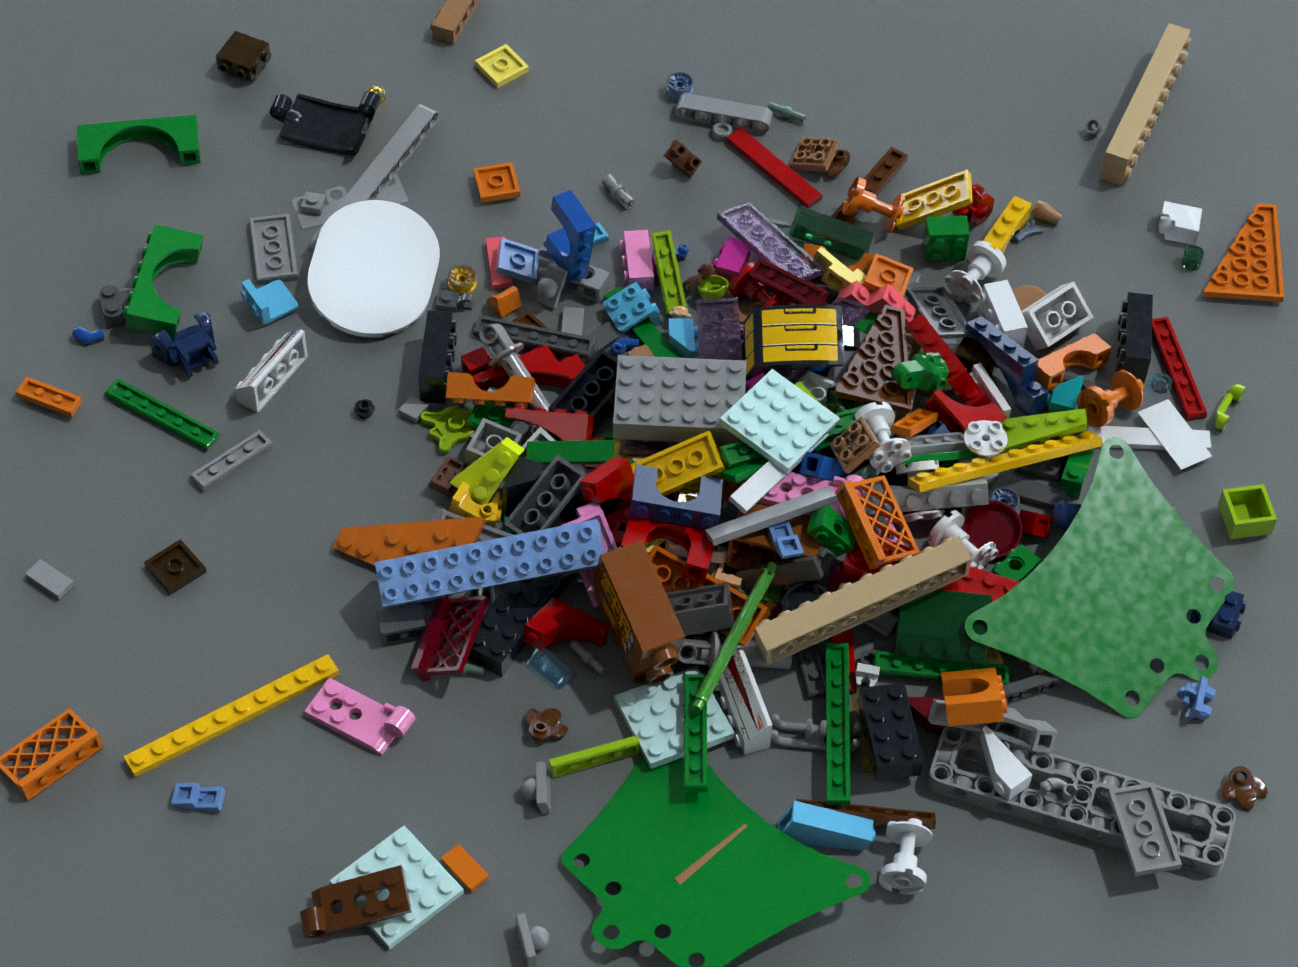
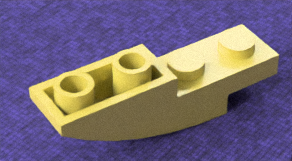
M822 246L810 261L811 265L824 274L821 280L838 292L856 280L862 285L864 284L866 275L858 268L852 272Z

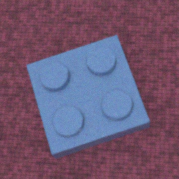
M501 238L498 248L496 273L534 284L537 280L539 250Z

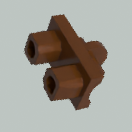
M676 139L672 141L668 150L663 154L672 163L671 165L674 168L677 167L689 178L693 176L702 163L701 159L692 154L686 146Z

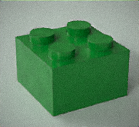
M967 216L926 217L922 241L925 262L965 261L970 236Z

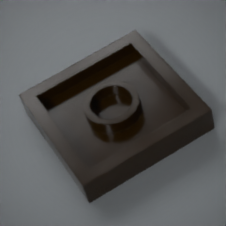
M181 539L144 562L145 568L169 595H172L207 572L206 567Z

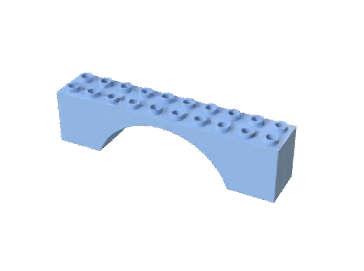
M597 519L379 561L375 562L382 605L392 609L408 604L434 601L442 597L500 584L593 570L597 568L600 555L606 552L600 523Z

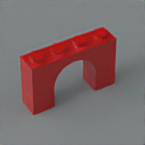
M630 516L621 547L641 540L645 547L649 542L656 539L676 541L683 546L688 556L683 578L701 583L705 582L714 550V545L707 538L705 529Z

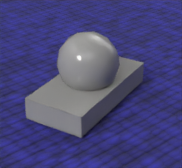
M549 263L543 279L538 283V296L536 300L552 309L557 308L568 271L553 263Z
M537 762L536 778L526 779L522 783L521 793L529 801L537 800V806L541 814H550V771L545 762Z
M525 913L518 914L516 916V928L526 966L535 967V950H541L546 947L550 939L549 933L542 926H534L529 929Z

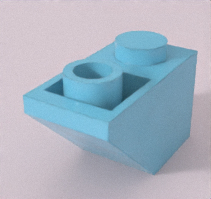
M693 318L668 319L669 344L682 358H695V356H698L699 344L694 341V339H698V327H694Z

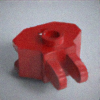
M976 183L972 185V204L952 211V216H967L970 224L974 222L980 225L992 213L995 199L988 193L982 196L984 188Z

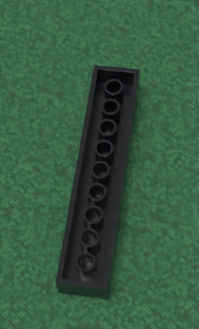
M581 487L549 528L558 527L578 519L575 509L592 502L584 500ZM609 499L598 503L604 516L616 511L617 503ZM577 573L507 583L484 614L468 660L477 665L484 666L485 669L503 677L526 645L522 641L525 625L552 597L559 599Z

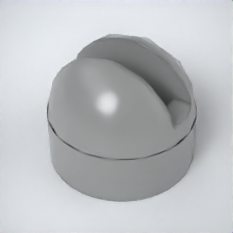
M1092 118L1085 123V130L1090 135H1097L1101 132L1102 126L1097 119Z

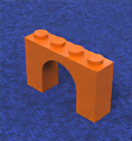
M996 668L941 672L948 726L1004 722L1003 713H1007V702L1001 675H997Z

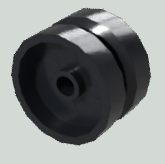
M814 581L796 583L787 590L783 597V611H793L800 604L806 601L813 602L828 591L823 585Z

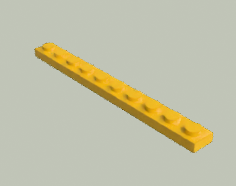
M1083 431L1080 435L1064 436L1063 439L1048 440L1040 445H1028L1025 449L1009 450V453L997 454L985 459L976 458L969 463H956L953 467L937 468L929 473L920 472L916 476L908 478V486L918 492H923L1102 446V438L1091 431Z
M327 654L123 756L124 761L134 778L325 683L329 677L334 678L338 676L339 670Z

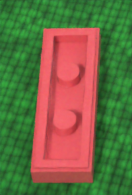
M506 236L486 238L492 290L513 286L512 277L496 273L499 242L501 238L506 239Z

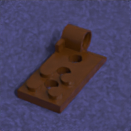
M399 865L320 887L311 892L314 907L302 910L300 918L305 938H323L412 913L404 869ZM384 889L389 890L388 898L384 901H379V892ZM359 896H366V903L362 907H356V899ZM338 902H342L343 910L340 913L334 914L332 911L333 906Z

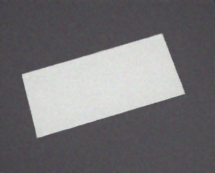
M1169 399L1138 412L1181 470L1212 457Z

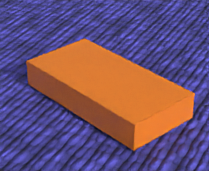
M457 844L441 857V862L471 893L489 880V874L460 844Z

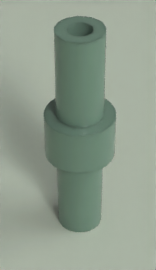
M772 102L768 105L771 111L781 114V117L786 119L792 118L803 123L806 120V115L793 111L791 107H782Z
M458 660L452 662L449 667L457 666ZM466 662L462 674L468 672L483 675L484 666Z

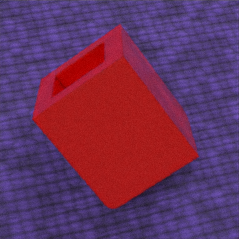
M481 347L461 356V368L463 371L469 370L471 373L479 369L486 371L491 369L488 364L492 359L485 348Z
M1021 509L1019 517L1022 522L1023 532L1048 538L1053 517Z

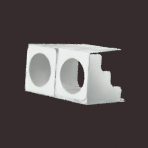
M1164 201L1158 223L1159 233L1165 235V240L1195 244L1199 233L1202 209Z

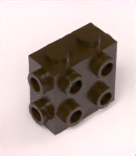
M234 31L216 55L218 70L250 82L253 81L256 75L260 74L262 67L271 58L268 42L238 31Z

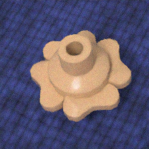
M674 306L673 311H668V314L673 319L692 318V315L688 313V308L684 306Z

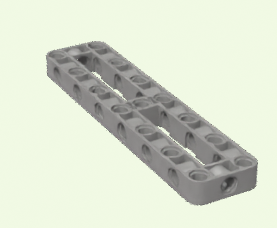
M949 726L943 729L928 777V787L931 791L1126 851L1122 836L1117 832L1120 830L1115 815L1113 813L1109 815L1093 810V807H1091L1092 801L1095 799L1111 804L1108 797L1109 790L1149 782L1052 753L1031 751L1026 747L999 739L1032 774V781L1041 783L1047 778H1058L1067 784L1071 783L1077 787V796L1070 792V801L1047 796L1048 794L1030 788L1024 789L1008 801L995 790L990 776L977 772L975 774L957 767L959 759L988 767L980 742L981 733ZM1154 784L1168 822L1206 833L1204 841L1198 842L1185 838V835L1171 831L1182 863L1181 868L1207 876L1218 875L1227 857L1236 820L1235 812L1226 805Z

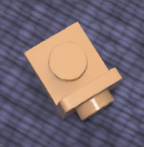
M720 563L718 569H713L711 576L723 583L729 582V586L734 589H741L742 578L733 574H725V563Z

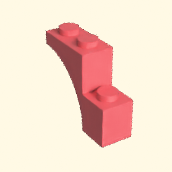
M856 280L840 289L835 302L837 306H842V310L848 311L846 313L848 316L853 315L851 309L857 310L858 313H880L885 305L904 309L905 325L913 320L916 309L889 284L871 293Z

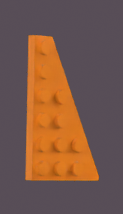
M1256 204L1244 227L1241 228L1226 256L1223 257L1216 272L1212 275L1206 288H1204L1203 297L1283 302L1284 288L1277 205Z
M482 517L346 527L341 528L333 548L375 566V562L476 543L487 520Z

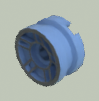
M683 71L670 74L667 78L666 93L668 97L678 101L680 95L684 93L693 94V77Z
M998 487L992 491L989 501L1004 502L1017 512L1020 497L1012 488Z

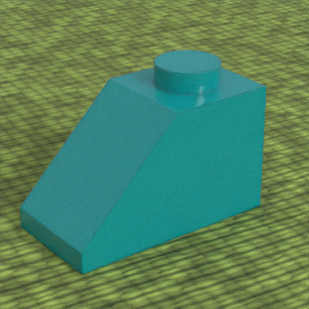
M1083 376L1055 386L1053 394H1048L1046 406H1049L1048 413L1076 409L1077 397L1081 392L1084 380Z

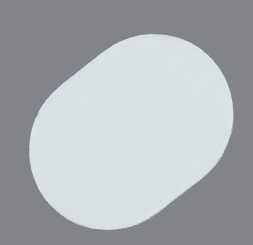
M366 200L352 203L339 209L328 218L321 228L310 263L307 288L314 308L320 316L331 322L332 326L355 336L374 338L404 331L423 315L428 306L440 258L437 237L430 225L420 215L397 203L383 200Z

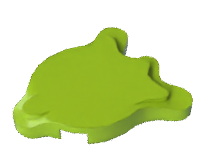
M451 406L440 412H422L420 416L421 422L434 426L429 431V435L432 439L439 442V451L441 453L447 454L455 445L470 440L469 436L477 430L467 426V420L474 409L467 408V411L459 409V406Z

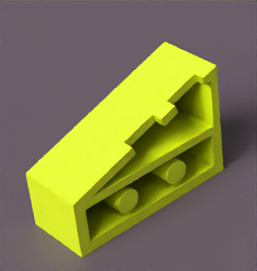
M506 437L457 474L449 483L459 488L461 483L465 482L470 485L469 495L471 498L482 505L489 503L525 449Z

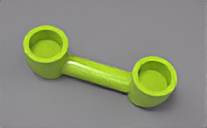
M1236 384L1227 391L1215 412L1214 425L1216 429L1221 431L1225 429L1230 416L1224 413L1232 399L1240 402L1246 389L1245 386Z

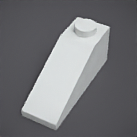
M985 726L982 729L980 742L995 790L1009 801L1029 787L1032 774L993 732Z

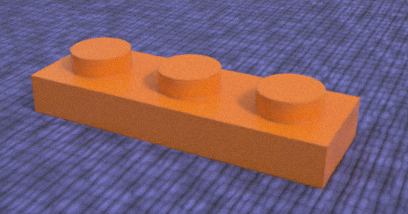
M27 376L15 391L18 398L71 418L83 403L80 396Z
M919 408L892 424L891 433L898 434L900 438H911L938 421L939 412Z

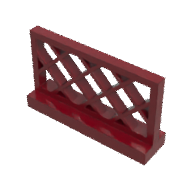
M758 258L748 274L750 278L766 285L768 291L774 294L782 293L792 298V303L796 305H827L825 301L828 296L827 290L761 258Z
M446 596L436 600L411 666V670L421 681H430L431 676L463 673L489 602L486 596L449 599ZM479 604L478 608L470 613L469 610ZM456 606H463L461 609H459V610L456 612V609H457ZM467 612L468 616L458 623L457 620ZM471 621H473L471 627H469L467 630L464 631L462 629ZM455 623L456 625L449 630L450 625ZM461 631L462 634L453 641L450 640L452 636ZM466 639L465 644L457 650L456 646ZM448 641L449 644L442 649L443 644ZM452 649L455 651L447 659L443 658V656L449 653ZM459 658L457 666L449 667L452 662ZM441 659L442 663L435 667L436 662Z

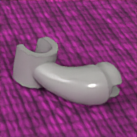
M1047 778L1040 784L1041 791L1046 794L1056 789L1062 790V796L1065 801H1070L1071 796L1068 792L1077 796V787L1074 784H1067L1058 778Z

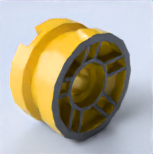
M464 264L452 267L448 272V287L452 291H460V296L464 293H474L477 288L476 271L471 266Z

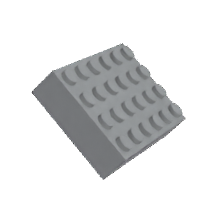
M618 355L613 439L683 442L706 431H710L715 444H731L741 441V439L721 426L719 420L745 395L746 361Z

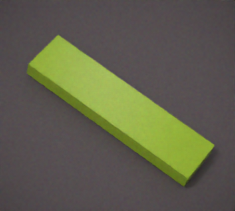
M671 230L650 233L666 314H668V311H673L674 306H684L687 308Z
M638 736L628 737L549 759L551 778L639 754L640 746Z

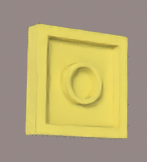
M507 44L475 60V66L497 88L529 72V66Z

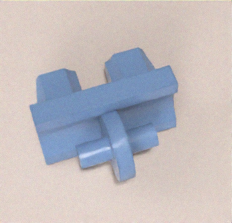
M1201 676L1199 682L1187 683L1185 687L1178 689V698L1182 700L1183 705H1187L1184 719L1191 721L1196 717L1205 721L1210 717L1212 708L1203 704V702L1209 703L1213 700L1216 690L1207 685L1208 678Z

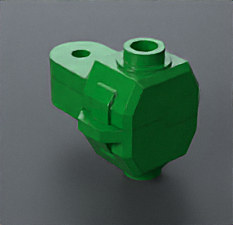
M928 352L915 354L911 361L897 364L891 372V377L903 389L917 387L919 391L941 390L947 385L949 370L939 353Z

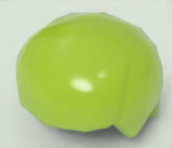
M712 275L705 281L700 280L697 288L700 296L705 301L714 303L720 302L726 297L729 283L722 276Z

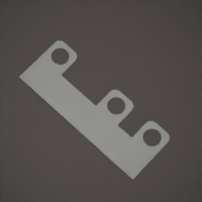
M397 174L393 177L395 178V183L391 186H386L376 198V200L397 204L408 202ZM338 186L325 191L329 205L324 206L321 215L302 212L301 208L297 206V202L300 199H304V196L294 198L292 204L302 229L324 224L347 195L345 188ZM334 190H339L343 193L341 199L334 200L330 197V193Z

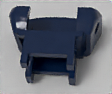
M200 312L194 315L199 325L176 332L175 338L169 337L165 330L156 333L150 342L153 357L169 366L180 364L189 378L193 376V369L211 360L215 365L219 364L218 357L214 352L217 349L210 314L207 312Z

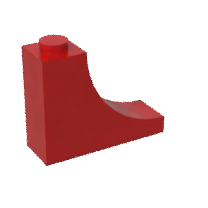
M940 389L935 391L925 402L930 410L939 412L938 419L951 433L961 432L964 435L969 423L973 421L987 420L1002 423L1007 418L994 402L979 407L967 406L952 400Z
M612 457L581 479L580 485L584 500L601 503L607 499H612L617 503L620 510L629 508L634 476L630 460Z
M552 597L525 625L522 641L540 651L553 643L564 640L586 641L603 647L607 642L610 626Z

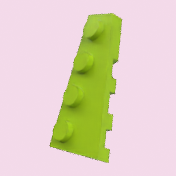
M1086 408L1006 418L1001 424L1007 434V445L1001 454L1009 453L1008 450L1018 447L1019 450L1025 449L1028 444L1040 441V444L1045 443V441L1057 435L1061 438L1087 430Z

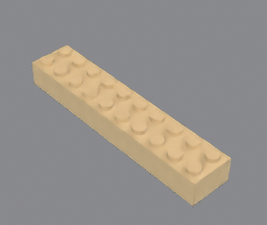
M1171 23L1168 24L1105 152L1099 179L1120 186L1123 185L1125 179L1129 180L1132 173L1131 167L1136 166L1139 158L1137 154L1142 153L1145 142L1143 141L1148 140L1152 130L1150 127L1155 126L1158 118L1156 114L1161 113L1164 106L1162 102L1168 99L1170 93L1168 89L1173 88L1176 81L1175 75L1179 76L1182 69L1181 62L1185 63L1188 52L1186 50L1189 49L1192 41L1189 38L1191 30Z
M960 536L954 539L949 537L936 547H926L916 556H906L898 564L893 566L891 564L886 565L878 573L873 575L871 573L866 574L859 579L860 581L853 584L846 583L839 590L833 593L826 592L813 602L806 601L793 611H783L773 620L766 619L761 621L755 627V644L766 666L968 576L972 558Z

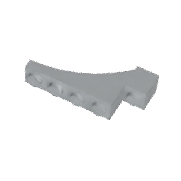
M933 699L928 721L931 724L948 726L945 700ZM1007 708V713H1003L1004 722L949 726L982 733V729L987 726L999 739L1026 747L1031 751L1052 753L1058 731L1046 721L1025 719L1014 708Z

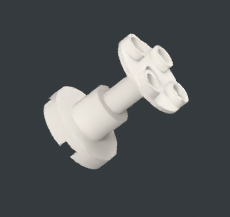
M976 241L967 253L970 263L967 268L968 273L953 270L945 277V282L953 293L952 297L955 301L978 303L982 288L977 280H983L985 277L995 278L1004 271L1006 267L1005 256L998 248L996 250L991 248V243Z
M874 402L860 408L855 413L856 419L854 422L860 417L867 421L881 445L870 455V464L874 468L880 469L881 472L886 473L891 471L893 467L911 458V446L906 439L889 438L891 435L890 427L894 423L895 414L888 403L882 402L883 405H876Z
M973 421L969 423L965 431L964 441L972 452L978 454L977 458L985 459L997 455L1004 450L1007 445V434L1002 428V424L998 421ZM973 459L959 461V463H969ZM1000 472L986 475L984 478L990 484L994 482L997 476L999 477Z
M939 461L912 462L908 466H905V464L895 466L896 475H907L909 478L916 476L920 472L929 473L939 468ZM917 510V513L906 514L903 517L906 522L920 519L933 520L944 517L945 510Z
M957 510L951 511L953 515L949 518L946 515L942 517L932 529L930 535L933 538L932 540L928 539V544L936 547L949 537L954 539L960 536L972 558L971 567L985 570L984 566L989 560L995 559L999 553L996 549V544L988 542L980 549H977L968 541L970 536L961 529L965 519L962 514Z
M911 818L908 821L900 822L890 821L887 824L886 835L891 841L901 845L900 852L894 855L893 863L881 868L879 883L883 888L891 892L892 888L900 889L899 894L913 895L921 893L923 887H926L927 875L917 867L918 859L914 855V848L926 846L932 842L933 833L923 826L922 821L919 819Z

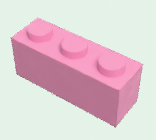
M648 230L624 231V239L620 240V251L625 253V255H622V267H626L627 270L624 271V283H628L629 286L637 282L641 289L654 290V272Z

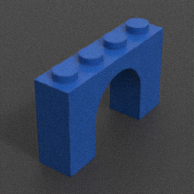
M568 190L553 196L551 210L563 226V229L547 235L545 248L556 264L568 271L566 278L571 283L576 280H582L588 275L596 224L572 190Z
M807 452L803 457V461L793 469L800 471V473L832 481L834 476L845 478L846 475L837 459Z

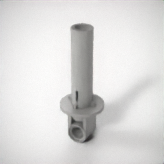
M501 324L484 325L479 331V337L493 357L488 365L491 368L502 365L509 378L511 376L532 377L517 355L524 347L523 343L514 344ZM491 329L494 331V338L490 335ZM535 383L533 405H528L530 410H534V407L546 408V411L549 412L550 404Z
M717 632L711 633L709 641L684 639L681 649L689 646L691 647V652L686 656L680 655L679 652V660L683 663L707 665L709 672L723 644H720ZM737 645L733 653L734 655L739 650H744L751 667L790 669L792 655L766 666L756 646Z

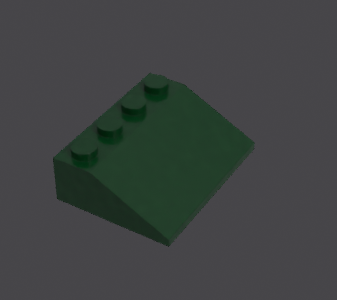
M937 589L901 605L895 654L985 664L987 646L970 639L965 631V621L973 612L990 604L993 595ZM976 620L973 623L975 633L983 635L987 632L988 627L983 620Z

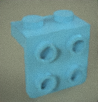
M249 279L242 282L243 291H241V296L244 302L249 304L253 314L259 318L263 325L299 308L297 301L281 280L273 281L258 289L254 287Z
M637 282L632 283L603 302V307L621 333L647 317L650 318L654 326L661 323L658 316L661 313L655 302L652 304L649 302L651 296L646 288L641 289Z

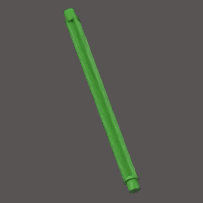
M769 562L766 568L762 570L759 579L694 698L695 702L692 705L694 710L701 712L704 705L708 703L721 675L775 576L776 564Z

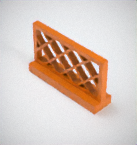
M885 475L853 483L851 480L845 481L835 491L870 570L878 568L881 564L901 560L909 555L913 557L920 553ZM880 483L883 494L872 489L873 485ZM856 488L866 492L864 498L858 496ZM869 495L880 500L878 506L867 501ZM883 502L891 506L892 513L881 508ZM865 506L875 511L873 518L866 514ZM878 514L889 519L887 525L876 520ZM892 521L899 524L901 528L900 533L890 528ZM874 526L884 531L882 538L875 534ZM887 533L898 538L896 545L885 540ZM900 542L907 543L911 551L901 549L899 547ZM883 545L893 550L891 556H885L882 549Z
M68 708L1 755L0 771L21 791L23 797L29 801L104 746L99 733L94 728L91 729L78 715ZM69 717L73 719L72 726H61L62 722ZM60 732H70L69 739H58ZM76 732H86L80 738L74 739ZM47 733H54L53 739H43V736ZM57 745H67L60 752H55ZM28 746H35L34 753L23 752ZM51 746L50 752L39 753L40 747ZM10 759H16L15 766L3 765ZM32 759L31 766H20L21 760ZM37 759H48L42 765L36 766ZM18 772H29L22 779H17Z

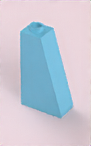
M793 801L778 821V829L804 845L864 851L875 839L873 820L798 801Z

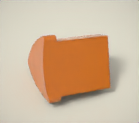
M515 286L486 300L491 309L501 318L506 317L507 314L522 306L518 288Z

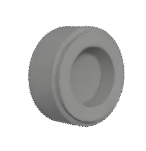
M726 122L716 123L713 126V137L718 141H726L727 136L732 134L731 125Z

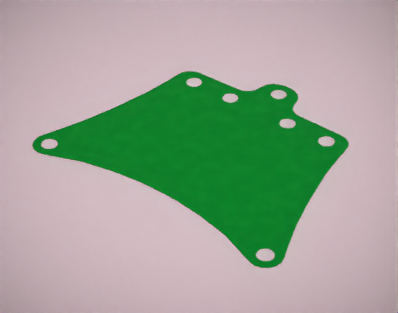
M1113 437L1104 442L1093 482L1074 520L1056 546L1025 579L1004 596L969 615L965 621V631L970 639L1036 665L1088 692L1121 715L1134 718L1144 711L1173 674H1184L1196 681H1200L1201 676L1210 678L1215 673L1219 658L1216 650L1207 640L1206 628L1226 600L1225 596L1233 590L1235 579L1230 570L1194 535L1166 501L1126 441ZM1112 445H1119L1123 449L1124 454L1122 458L1114 459L1110 455L1109 449ZM1213 577H1219L1224 582V588L1219 592L1214 591L1210 587V580ZM1190 609H1196L1201 615L1200 622L1196 624L1190 623L1186 617L1187 612ZM976 620H983L987 624L988 628L985 634L979 635L974 632L973 623ZM1199 655H1204L1209 660V667L1205 670H1200L1195 665V658ZM1158 658L1163 661L1164 670L1161 673H1155L1151 670L1150 662L1152 659ZM1128 691L1138 693L1140 701L1137 705L1131 706L1126 702L1125 695Z
M642 755L622 786L598 816L563 851L561 856L562 864L602 902V912L592 924L593 936L599 944L614 950L622 949L635 941H647L678 967H693L688 963V958L693 953H700L705 957V962L700 967H723L751 947L816 912L866 892L871 883L870 875L866 870L823 855L769 824L743 803L722 782L708 763L707 792H684V757L650 769ZM743 824L747 825L745 829L681 885L674 879ZM579 854H586L590 858V863L585 867H577L574 864V858ZM851 874H857L862 878V884L857 888H851L846 884V878ZM610 882H618L622 889L617 895H609L605 891L606 885ZM662 924L671 928V934L664 939L658 938L655 935L656 927ZM610 925L618 927L620 931L619 936L612 940L605 938L603 935L604 929Z

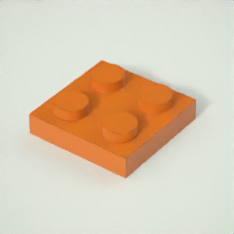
M512 162L473 168L481 203L520 197V189Z
M875 253L863 286L876 291L889 284L903 297L914 268Z

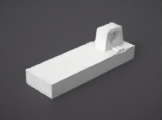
M982 364L973 365L970 375L986 394L990 402H994L1005 416L1009 418L1011 408Z

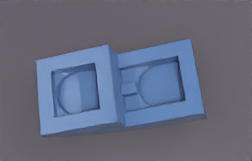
M789 521L767 527L771 542L782 559L804 554L798 535L793 534Z
M176 783L171 804L172 806L189 810L221 812L226 791L223 787H200L198 783Z

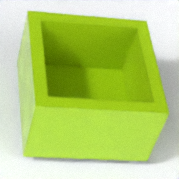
M1264 484L1222 490L1218 507L1230 539L1272 534L1277 518Z

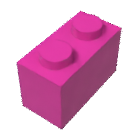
M728 237L726 244L721 245L719 259L716 258L714 261L715 275L724 277L728 280V283H730L734 275L738 277L742 273L740 269L748 264L751 257L752 243Z

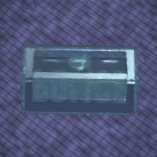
M546 647L542 651L537 649L527 662L528 665L558 690H561L578 674Z

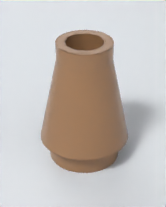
M1038 200L1031 212L1035 216L1034 218L1057 225L1062 217L1045 200L1043 202Z

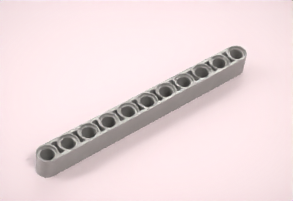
M419 104L331 215L352 203L376 200L435 125L438 119V112ZM321 228L309 243L308 251L314 253Z

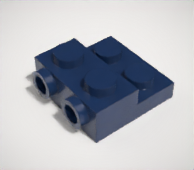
M1234 591L1225 596L1226 600L1208 624L1206 631L1231 639L1233 632L1239 631L1242 619H1239L1238 616L1239 613L1244 614L1247 602L1243 601L1244 594ZM1193 609L1189 622L1196 624L1200 622L1201 615L1196 609Z

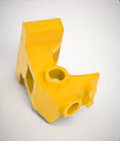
M462 482L452 498L449 512L466 518H485L487 520L485 525L494 528L496 523H500L501 510L498 509H501L503 499H499V492L496 493L490 503L480 505L472 501L469 495L470 485Z

